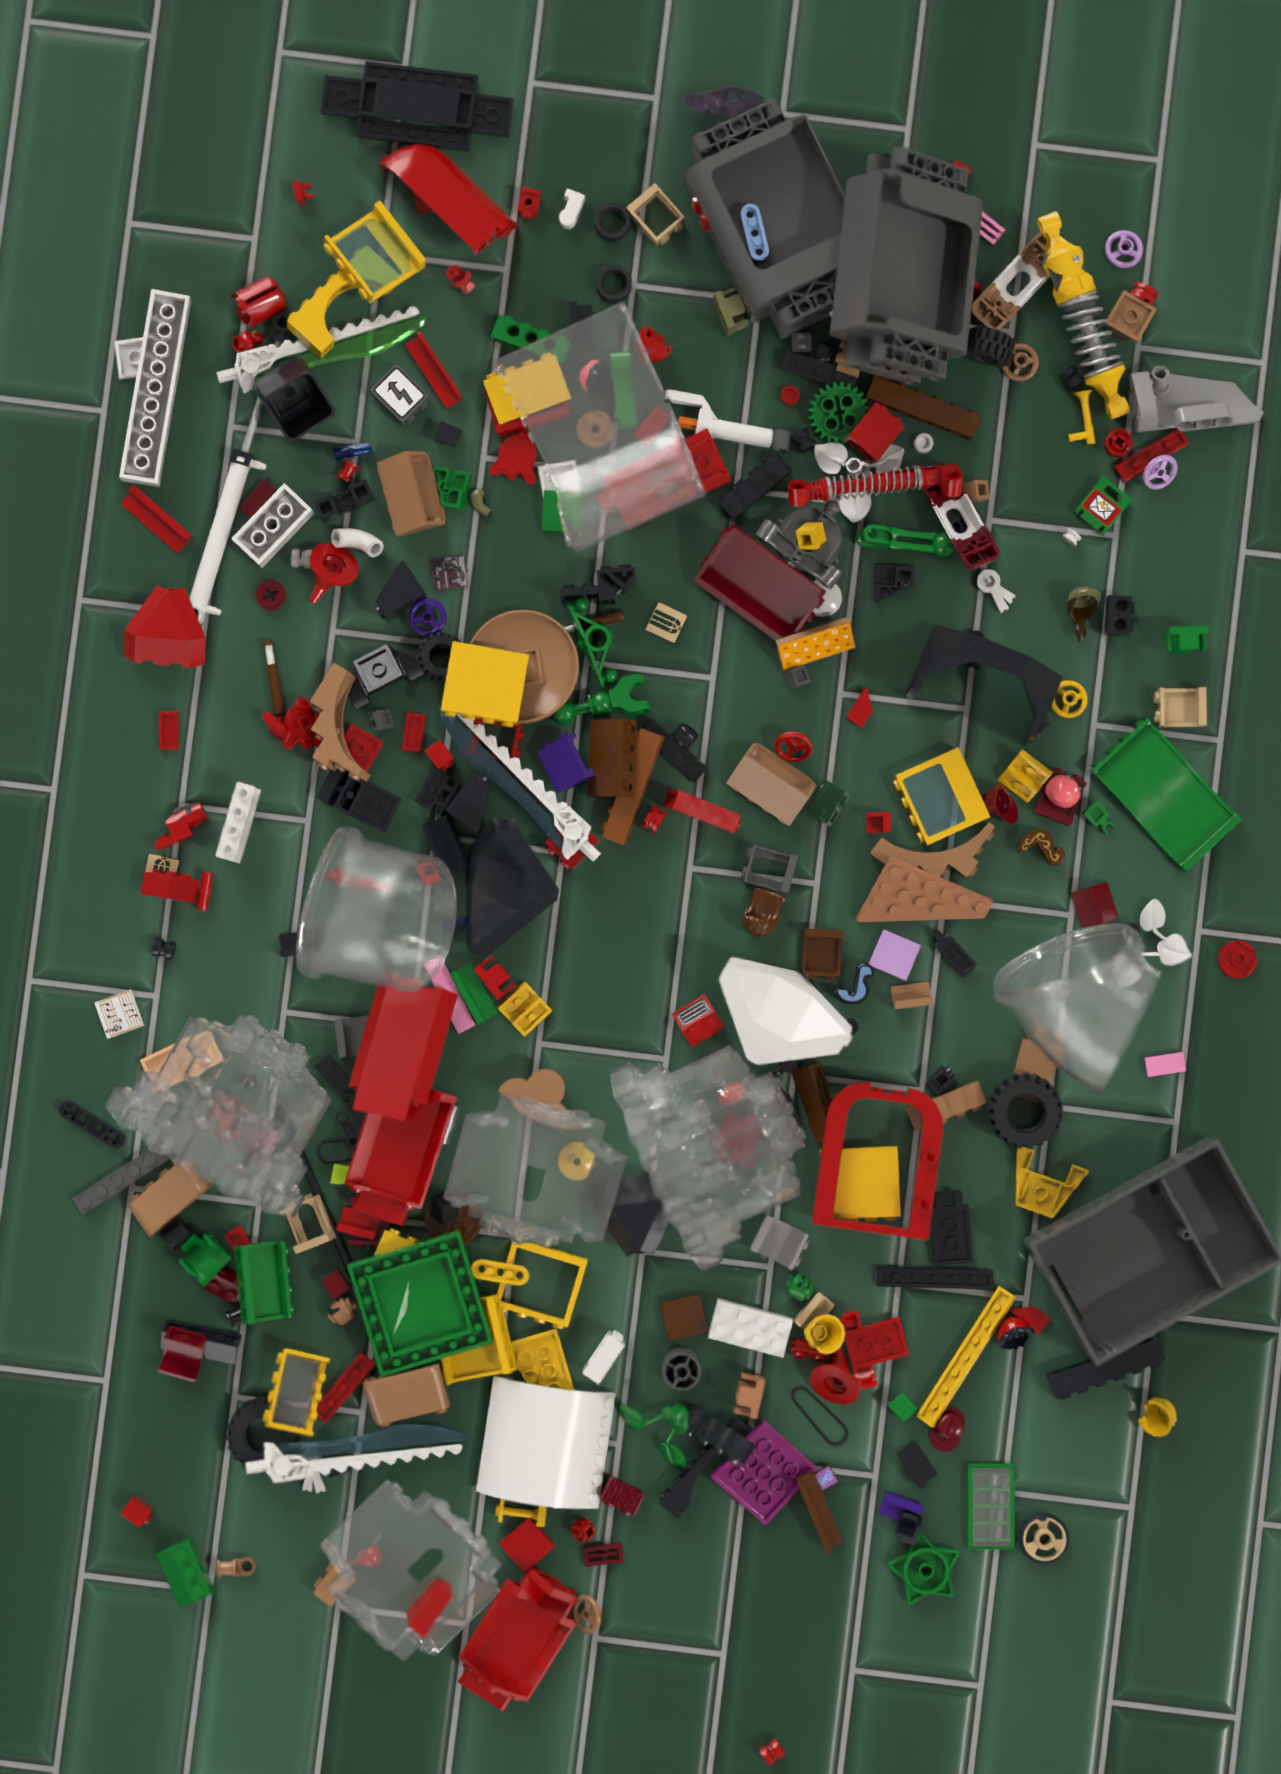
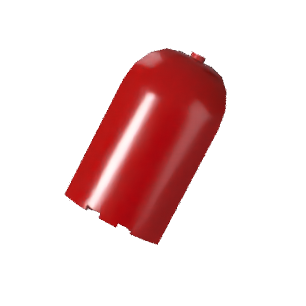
M413 144L402 147L390 155L384 156L380 162V169L384 173L390 170L398 176L470 247V251L475 256L493 242L492 237L505 239L518 226L458 165L434 146Z

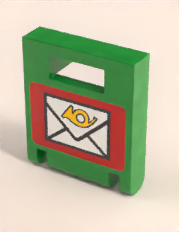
M1102 476L1074 513L1078 514L1081 509L1084 510L1079 518L1096 531L1101 526H1104L1105 528L1100 533L1104 536L1133 499ZM1108 486L1122 498L1117 502L1103 490Z

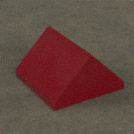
M1108 882L1071 892L1081 929L1118 918Z

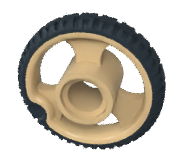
M1049 1513L1032 1515L1021 1526L1019 1532L1020 1547L1023 1553L1033 1562L1039 1564L1056 1562L1067 1551L1069 1545L1068 1529L1063 1521L1055 1515ZM1050 1521L1060 1528L1062 1533L1061 1539H1055L1052 1532L1047 1528ZM1036 1523L1039 1528L1034 1531L1033 1541L1026 1542L1028 1529L1032 1524ZM1043 1534L1049 1535V1539L1045 1543L1039 1541L1040 1536ZM1053 1547L1056 1550V1553L1046 1557L1035 1555L1038 1548L1049 1550Z

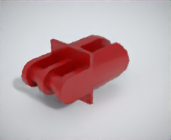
M265 712L263 720L271 726L268 731L283 742L286 737L284 718L280 716L277 719L271 713Z

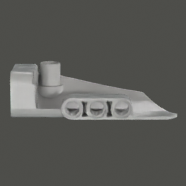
M1156 366L1150 373L1148 371L1130 373L1129 376L1131 406L1137 433L1177 428L1179 431H1191L1258 423L1264 414L1262 410L1256 407L1242 393L1234 382L1169 374V370L1164 366Z

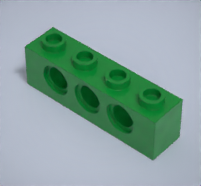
M506 314L498 316L491 334L492 341L540 358L539 355L551 352V355L556 354L559 366L563 367L571 346L567 337L551 335L550 331L544 328L535 329L532 327V324L525 321L519 323L514 321L515 318ZM511 329L519 331L517 336H510L508 333ZM533 335L537 340L534 343H528L526 341L527 337ZM547 342H552L555 346L553 349L547 350L544 348V345Z

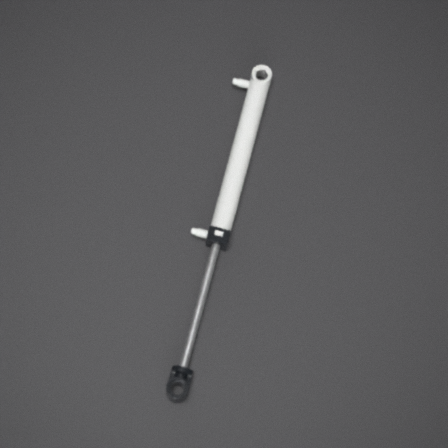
M280 313L274 319L270 341L274 342L277 348L285 340H290L292 334L287 327L280 328L282 321H288L289 315L286 313ZM277 361L273 365L272 369L266 372L265 375L275 369ZM259 396L242 450H233L230 460L231 466L189 598L193 609L199 612L197 619L200 624L205 619V612L221 615L222 611L207 604L248 472L252 467L266 470L267 467L266 464L254 460L253 454L249 453L263 408V403Z

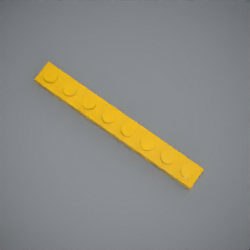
M998 1286L916 1417L934 1428L1016 1299L1014 1295Z

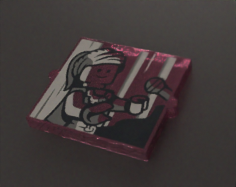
M464 555L431 559L433 572L431 576L434 580L435 591L468 587L466 574L468 569H466Z

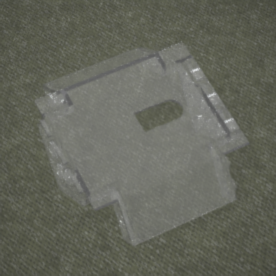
M500 1094L496 1111L466 1114L444 1198L452 1206L461 1207L469 1205L467 1215L480 1219L479 1224L486 1228V1231L490 1233L499 1231L518 1245L538 1242L540 1246L549 1247L551 1245H558L559 1240L571 1243L575 1233L588 1243L603 1240L627 1160V1156L602 1140L607 1122L588 1117L589 1113L575 1109L572 1112L562 1109L563 1106L549 1102L545 1105L535 1102L536 1099L523 1095H520V1098ZM527 1165L546 1170L539 1196L534 1201H526L520 1194Z
M386 1480L319 1545L340 1573L326 1588L332 1593L334 1598L339 1600L336 1603L347 1614H350L355 1619L358 1618L357 1624L373 1637H378L375 1641L386 1651L389 1649L394 1652L402 1661L406 1660L417 1648L435 1656L497 1596L500 1591L498 1587L499 1582L493 1574L502 1565L487 1547L488 1541L482 1535L477 1536L473 1534L468 1528L469 1523L462 1516L459 1518L455 1513H452L449 1510L450 1504L444 1498L432 1497L427 1491H424L413 1502L408 1496H404L402 1493L404 1490L397 1482L392 1483ZM439 1548L443 1552V1560L430 1574L418 1583L407 1570L427 1550ZM437 1577L441 1581L445 1579L452 1586L453 1597L423 1639L408 1627L406 1612Z

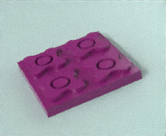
M762 1419L746 1437V1439L756 1444V1447L745 1465L740 1462L738 1465H735L726 1458L710 1476L766 1526L800 1489L796 1478L811 1471L815 1473L818 1468L768 1422Z

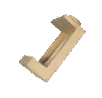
M312 1193L301 1197V1202L296 1203L293 1200L284 1204V1209L279 1210L280 1213L285 1212L297 1242V1245L293 1247L296 1254L336 1238L320 1195L313 1197ZM303 1204H310L314 1208L324 1233L310 1240L307 1238L298 1214L299 1207Z

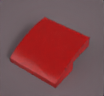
M532 1518L525 1519L499 1542V1545L524 1573L555 1546Z

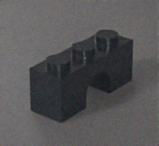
M364 479L349 486V489L341 494L329 495L313 503L322 522L326 523L375 501V497L367 480Z

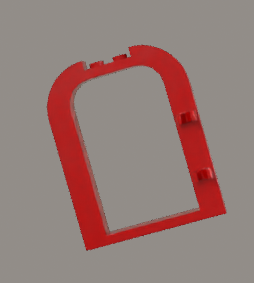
M856 1082L845 1086L832 1098L826 1112L811 1223L928 1240L943 1134V1120L939 1108L929 1096L913 1088H907V1095H904V1091L893 1089L892 1093L885 1092V1088L873 1087V1090H870L871 1082ZM872 1098L907 1103L918 1109L922 1117L908 1228L833 1218L847 1113L850 1106L859 1099Z

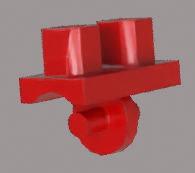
M452 265L447 269L446 275L452 282L450 286L453 289L459 288L464 294H468L476 286L469 278L472 275L469 271H463L458 265Z

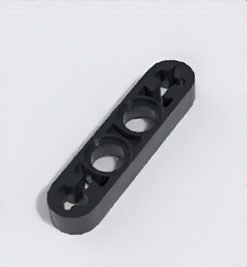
M65 1101L59 1106V1113L63 1118L110 1147L117 1149L126 1144L127 1137L122 1131L72 1101ZM71 1105V1110L74 1112L80 1110V1112L76 1115L75 1120L72 1119L75 1116L74 1114H65L66 1110L64 1109V1106L67 1107ZM83 1114L88 1115L90 1118L87 1125H82L79 1121L80 1116ZM99 1124L106 1127L104 1135H98L96 1132V1127ZM110 1130H113L111 1135L115 1137L120 1135L122 1142L115 1145L113 1138L108 1137V1140H106L105 1137L109 1135Z

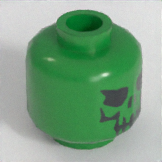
M800 1272L795 1276L790 1275L785 1284L788 1286L787 1294L798 1301L808 1300L815 1289L813 1286L814 1282Z

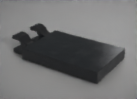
M953 1191V1206H944L942 1192L934 1193L935 1207L932 1208L931 1232L935 1266L973 1263L969 1205H963L961 1191Z

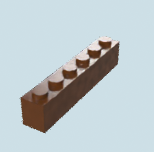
M874 376L866 396L867 402L873 404L877 401L884 404L887 410L968 441H972L981 419V416L976 411L960 409L958 404L952 402L947 404L942 402L940 397H929L924 395L925 393L919 389H914L913 391L908 389L907 385L896 382L895 384L890 382L888 378Z

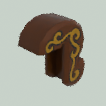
M1037 829L1029 832L1018 843L1017 849L1019 854L1036 844L1049 865H1059L1065 859L1063 849L1061 847L1053 848V838L1045 830Z

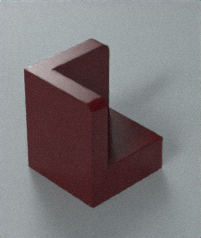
M340 1268L322 1279L333 1300L351 1288Z

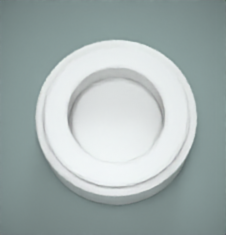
M919 434L914 440V448L919 453H927L933 447V439L929 434Z

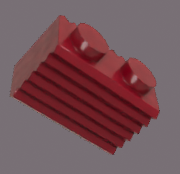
M610 1475L600 1499L603 1500L602 1503L610 1508H613V1506L620 1508V1512L624 1515L630 1516L632 1514L635 1516L645 1496V1492Z

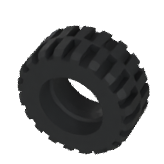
M1023 1072L1021 1075L1017 1073L1011 1074L1012 1077L1002 1079V1082L993 1088L994 1092L989 1096L987 1110L990 1124L997 1136L1010 1146L1015 1145L1016 1148L1020 1149L1022 1147L1033 1149L1035 1145L1040 1147L1044 1145V1141H1050L1053 1138L1054 1132L1057 1133L1059 1130V1123H1062L1063 1119L1061 1099L1055 1088L1045 1078L1042 1079L1036 1074L1030 1075L1028 1072ZM1023 1093L1035 1095L1043 1105L1041 1119L1035 1125L1026 1128L1015 1126L1007 1116L1008 1103L1015 1096Z

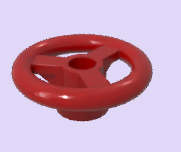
M785 732L777 737L774 744L776 753L782 759L789 762L803 761L812 753L810 739L799 732ZM783 740L788 745L786 753L780 748V743ZM798 750H806L801 756H792Z

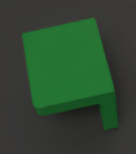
M902 1392L891 1402L888 1401L886 1403L903 1422L918 1409Z

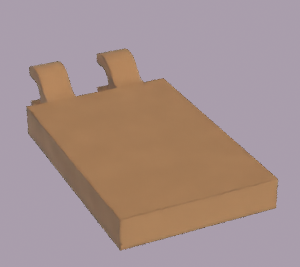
M1031 1027L1028 1040L1022 1038L1013 1074L1021 1075L1023 1072H1028L1030 1075L1036 1074L1042 1079L1045 1078L1051 1084L1060 1048L1055 1047L1059 1034L1050 1032L1047 1044L1045 1045L1036 1042L1040 1029ZM1023 1093L1017 1095V1097L1041 1103L1039 1098L1033 1094Z

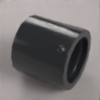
M179 1216L160 1231L163 1239L174 1250H177L194 1234L188 1224Z

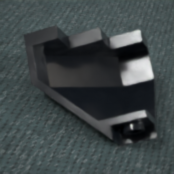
M653 1174L654 1178L644 1179L642 1175L626 1176V1180L615 1181L613 1177L594 1184L595 1211L627 1257L634 1253L643 1254L646 1252L655 1254L677 1207L675 1177L665 1174Z

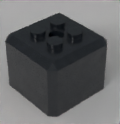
M294 356L254 383L253 389L287 441H296L335 415L336 409L302 357ZM293 387L294 390L290 395L284 394L286 388Z

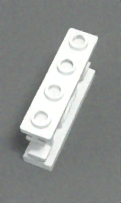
M236 783L216 852L217 857L241 864L262 790L248 784Z

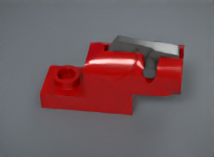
M193 803L174 809L173 815L165 821L171 836L165 834L157 838L158 841L154 845L158 851H162L195 836L191 827L196 828L208 820L202 804Z

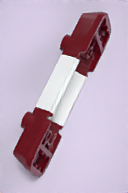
M963 483L962 493L957 497L944 495L939 485L925 486L923 490L929 499V505L934 508L955 547V553L960 556L966 568L970 570L976 569L995 561L999 556V549L975 510ZM957 509L961 513L968 527L966 532L957 533L954 531L946 516L948 510Z

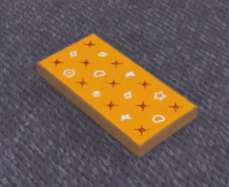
M849 617L775 640L783 671L856 648Z

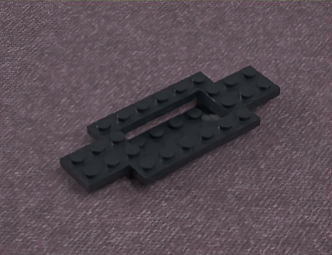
M365 61L362 79L325 75L320 112L322 115L358 119L356 138L411 145L423 144L434 146L435 148L469 152L472 133L509 138L514 98L477 94L479 75ZM377 117L452 126V128L380 120Z

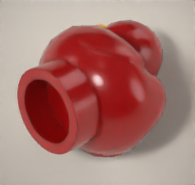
M255 329L252 331V334L244 331L239 336H234L233 348L235 351L240 352L254 349V345H259L263 342V335L260 332H256Z

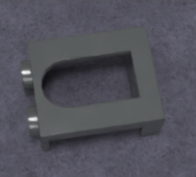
M753 844L752 848L749 847L746 855L749 862L747 866H743L741 877H744L743 882L788 894L798 856L756 846V844ZM763 857L787 864L783 882L755 875L751 870L752 861L755 858Z

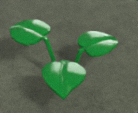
M677 1403L673 1408L665 1407L662 1409V1414L648 1421H643L642 1415L635 1409L623 1404L618 1405L624 1422L636 1431H641L643 1426L663 1417L673 1430L666 1444L661 1443L659 1445L660 1453L672 1466L680 1469L686 1468L684 1454L677 1447L671 1445L675 1432L684 1435L688 1430V1411L683 1405Z

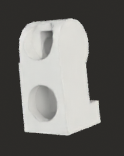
M567 189L564 198L568 202L565 209L559 215V221L562 228L572 229L583 207L585 195Z

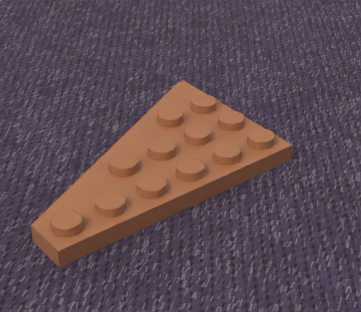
M890 856L856 919L858 922L985 918L993 904V900Z

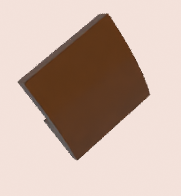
M700 1294L660 1302L667 1341L708 1332Z

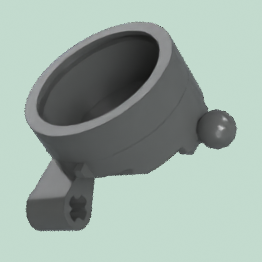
M836 501L826 502L825 510L812 507L798 509L786 517L785 520L779 519L780 528L766 519L755 533V537L776 550L779 558L801 574L814 577L823 586L831 590L842 575V572L832 565L834 562L836 564L839 562L837 555L840 551L842 540L840 528L832 516L838 513L839 504ZM823 522L826 541L821 547L813 552L799 549L796 541V531L805 523Z

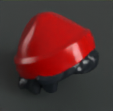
M1009 1316L1003 1321L997 1333L1000 1348L1017 1350L1018 1347L1024 1348L1028 1339L1034 1334V1328L1031 1327L1028 1320Z

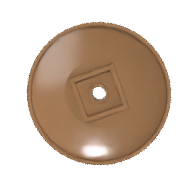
M513 610L502 613L486 622L476 632L470 642L472 645L529 655L528 670L525 676L517 724L538 722L553 715L568 701L575 689L579 674V657L576 646L567 630L548 615L532 610Z

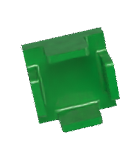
M1208 626L1168 627L1162 632V638L1165 642V653L1173 651V654H1191L1192 650L1199 649V652L1206 651Z
M208 1232L203 1235V1238L193 1234L181 1246V1249L188 1254L183 1259L181 1258L179 1263L187 1273L194 1276L200 1284L205 1286L230 1261L231 1257L214 1235Z

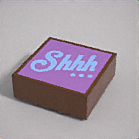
M829 1464L815 1472L822 1492L839 1482Z

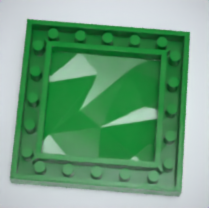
M460 1229L347 1264L381 1377L493 1343L492 1334Z

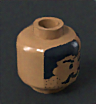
M341 1296L329 1305L328 1317L333 1323L344 1325L356 1316L357 1305L352 1298Z

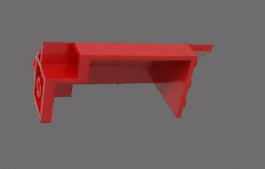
M535 1564L527 1570L520 1582L507 1578L458 1656L463 1662L462 1666L465 1668L458 1682L502 1711L505 1710L511 1699L528 1702L577 1623L568 1613L577 1600L576 1595L578 1592L573 1588L564 1586L562 1581L551 1574H545Z

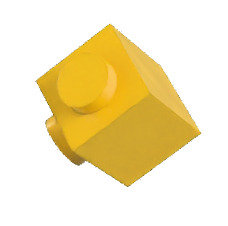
M823 522L805 523L796 531L799 549L815 550L820 548V545L826 541Z

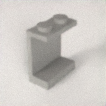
M766 1214L750 1246V1250L760 1253L792 1270L793 1267L797 1268L802 1257L799 1255L802 1249L806 1250L810 1242L807 1239L809 1235Z

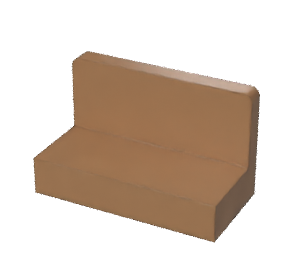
M929 982L891 987L893 1009L933 1005Z

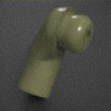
M478 488L471 494L472 506L483 516L487 517L491 509L483 504L485 493L482 489Z

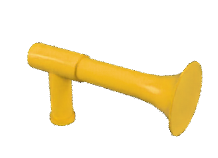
M1093 390L1073 393L1078 396L1081 402L1085 432L1068 434L1069 442L1086 439L1087 445L1095 443L1088 401L1089 394Z

